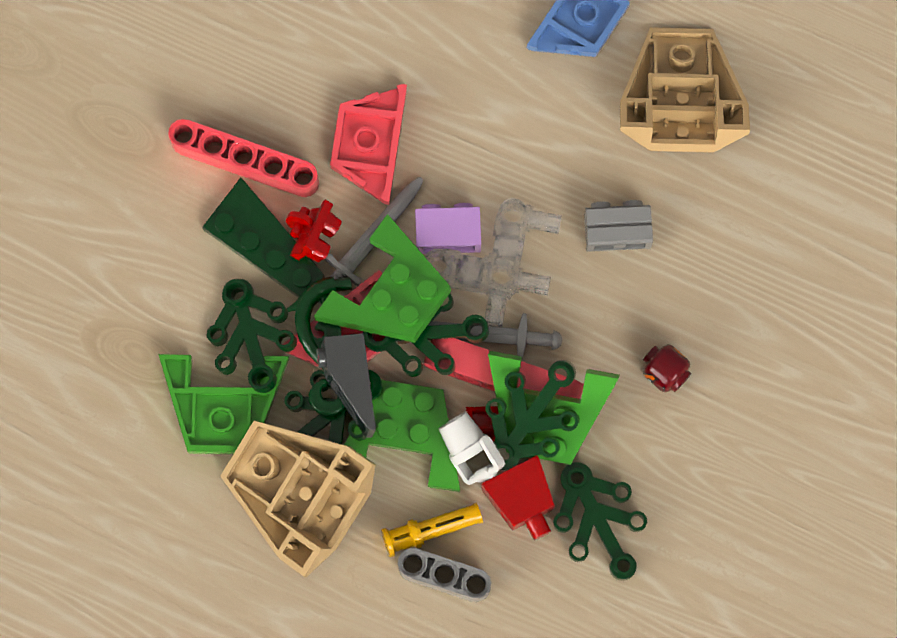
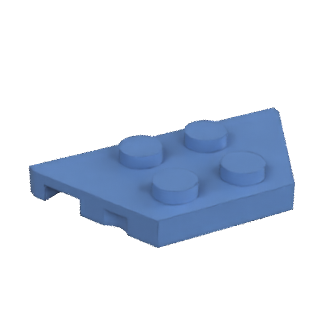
M556 0L528 42L527 49L539 52L596 57L625 14L630 2L629 0Z

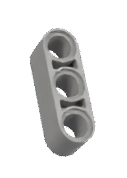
M416 548L406 549L398 558L399 572L404 579L472 602L483 601L490 593V577L481 569ZM409 557L419 558L422 561L421 570L416 573L407 572L403 567L405 560ZM439 568H450L454 573L452 581L446 584L438 582L435 578V573ZM473 577H479L485 582L486 588L479 594H473L467 589L466 584L468 580Z

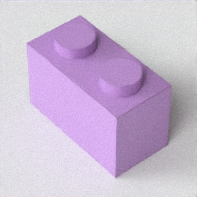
M458 203L454 205V208H441V205L426 204L422 206V209H415L416 247L422 254L481 252L480 207H473L471 203Z

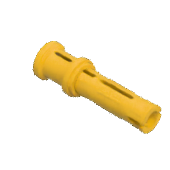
M474 503L473 505L421 522L411 519L407 521L406 525L391 530L384 528L381 529L387 552L390 557H393L395 552L413 546L417 549L421 548L426 540L452 533L471 525L483 523L478 504Z

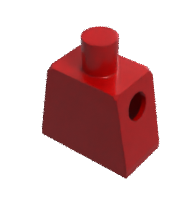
M538 455L481 484V489L512 530L526 524L534 541L551 532L543 515L554 509V502Z

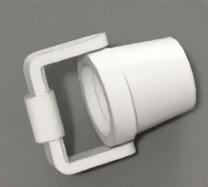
M467 412L459 414L438 429L450 452L449 458L466 484L470 485L475 482L482 483L495 477L497 471L504 467L505 461L491 438L481 431ZM484 450L493 465L490 464L473 474L465 461Z

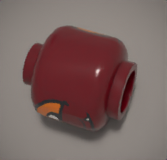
M670 344L664 345L661 349L654 346L643 358V361L647 364L643 369V375L662 392H669L670 390L676 392L692 374L688 371L690 361Z

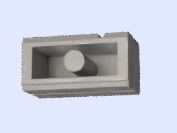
M640 200L625 201L623 206L612 207L609 202H595L591 204V208L585 209L584 220L587 252L651 249L653 232L650 205H643Z

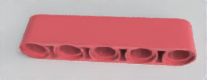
M186 119L176 120L169 128L168 135L173 149L185 157L300 197L313 195L319 187L317 170L308 161ZM183 132L192 134V138L188 142L180 143L176 141L178 135ZM217 142L222 144L221 150L217 153L206 151V148L211 143ZM241 153L252 155V159L248 163L241 164L236 162V158ZM272 163H278L282 166L281 171L277 174L267 173L266 168ZM305 173L312 176V180L308 184L301 185L296 182V178L300 174Z
M456 338L431 340L435 347L443 354H449L455 361V370L448 376L495 392L488 357L491 350ZM426 356L423 365L438 372L435 364ZM442 360L439 367L444 370L449 368L450 360ZM521 361L520 372L526 378L524 389L541 392L549 381V370ZM555 373L557 379L559 380H565L567 378L566 376ZM520 378L518 380V387L521 385ZM574 380L569 386L560 387L556 395L580 399L584 384Z

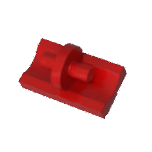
M325 199L319 208L309 210L307 207H301L299 212H289L286 223L291 228L290 235L298 238L290 256L296 260L307 256L316 262H320L328 256L331 245L320 239L319 236L322 233L331 238L337 233L342 223L339 218L330 212L333 207L331 202Z

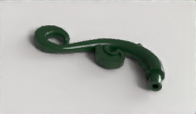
M334 276L317 280L287 308L288 312L296 311L295 327L299 341L306 353L316 363L317 348H321L324 337L340 336L341 328L337 325L318 321L315 325V330L322 331L324 336L316 338L311 330V313L319 301H321V305L324 303L332 290L335 292L352 290L350 277L334 279ZM323 378L315 382L311 387L309 403L317 413L324 416H333L340 413L345 407L338 397L333 401H327L322 397L321 391L328 384V381Z

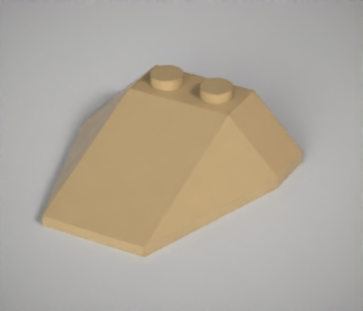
M649 29L620 100L621 132L649 151L716 152L750 133L749 104L713 29Z
M253 421L222 472L221 478L277 557L299 574L307 577L338 548L370 496L376 464L350 446L263 422Z

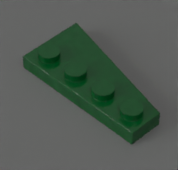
M241 177L202 227L209 235L298 298L311 284L325 278L321 270L307 256L300 260L290 256L296 241Z

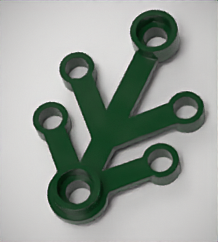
M232 279L223 288L222 300L225 305L215 324L207 330V339L214 346H222L228 340L226 328L236 313L239 323L224 351L216 357L215 367L224 375L233 373L237 367L235 357L245 341L253 367L249 371L248 382L255 391L267 393L275 387L277 377L274 371L265 363L257 335L276 343L284 352L292 351L297 345V339L291 331H281L251 316L249 307L267 313L274 323H283L288 317L287 308L283 303L278 301L271 302L255 295L251 284L244 279ZM244 292L241 298L235 300L237 293ZM276 309H282L279 316H273V312ZM222 331L220 338L213 339L216 332ZM285 337H291L288 344H281ZM230 360L228 367L221 368L223 361ZM263 377H269V381L266 384L260 385Z
M451 294L448 295L449 302L438 309L429 324L441 312L449 311L453 307L454 300ZM470 315L464 320L463 324L427 325L417 341L411 343L435 364V368L440 374L449 375L455 370L454 359L449 354H443L429 340L466 337L472 343H480L488 337L490 329L484 317ZM474 326H481L482 332L474 336L471 334V329ZM363 331L365 345L374 352L387 351L402 365L403 371L410 377H417L422 373L423 364L420 359L413 355L409 356L396 343L405 340L385 336L382 341H375V334ZM442 360H450L449 368L444 370L439 367ZM415 361L418 363V368L415 371L407 370V365L410 362Z
M558 360L551 365L548 371L549 381L528 410L524 392L526 384L524 374L519 371H512L506 376L505 386L511 392L516 427L509 436L504 418L507 410L506 402L499 397L492 398L487 402L486 413L492 418L495 436L493 443L498 451L501 448H505L510 453L509 458L504 460V467L500 470H509L515 467L520 458L543 455L544 457L552 458L559 452L560 442L551 436L544 438L538 443L520 444L527 433L560 428L564 431H572L578 426L580 419L573 410H566L561 415L539 418L560 387H567L574 381L576 369L570 361ZM562 368L567 372L565 380L557 379L555 375L557 369ZM515 375L520 378L521 385L519 387H513L510 384L511 376ZM493 402H498L502 406L501 413L496 414L492 412L491 404ZM565 415L573 416L575 419L573 426H566L564 424L563 417ZM545 442H553L556 447L555 451L552 453L547 452L544 449Z
M318 370L311 375V386L315 384L319 377H325L324 371ZM368 370L373 401L381 394L383 384L376 372ZM328 383L323 387L321 392H325L328 389H332V387ZM290 391L286 394L284 403L290 411H315L309 403V397L303 396L298 391ZM294 397H300V402L297 406L290 405ZM324 398V399L327 400V401H333V400H335V399H330V398ZM344 408L340 413L333 416L319 414L297 432L315 436L331 423L328 441L342 444L347 410ZM354 420L351 421L348 425V433L357 441L366 439L363 433L359 435L354 434V428L357 424Z
M574 462L571 465L568 464L563 469L560 477L561 485L566 493L560 512L554 517V528L560 533H566L571 530L573 526L571 514L578 497L585 508L575 542L571 544L568 551L569 557L575 562H582L587 558L589 554L587 545L594 526L612 559L609 565L611 575L620 581L630 579L636 571V561L631 555L623 552L607 520L628 526L633 532H640L647 525V517L640 511L629 513L598 503L591 491L610 495L616 502L625 503L631 497V487L625 482L614 484L595 478L591 469L583 463ZM580 473L583 476V482L580 484L573 483L571 475ZM618 487H624L627 490L628 494L625 498H619L616 495L615 490ZM634 516L641 517L643 525L641 527H634L631 524V518ZM558 518H568L569 526L566 528L559 527L557 524ZM575 546H581L584 548L585 555L580 558L575 557L572 549ZM620 560H625L629 563L630 568L628 571L622 572L618 569L617 563Z

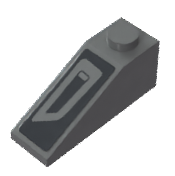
M364 334L324 337L321 348H317L318 367L324 368L326 380L365 438H372L376 425Z

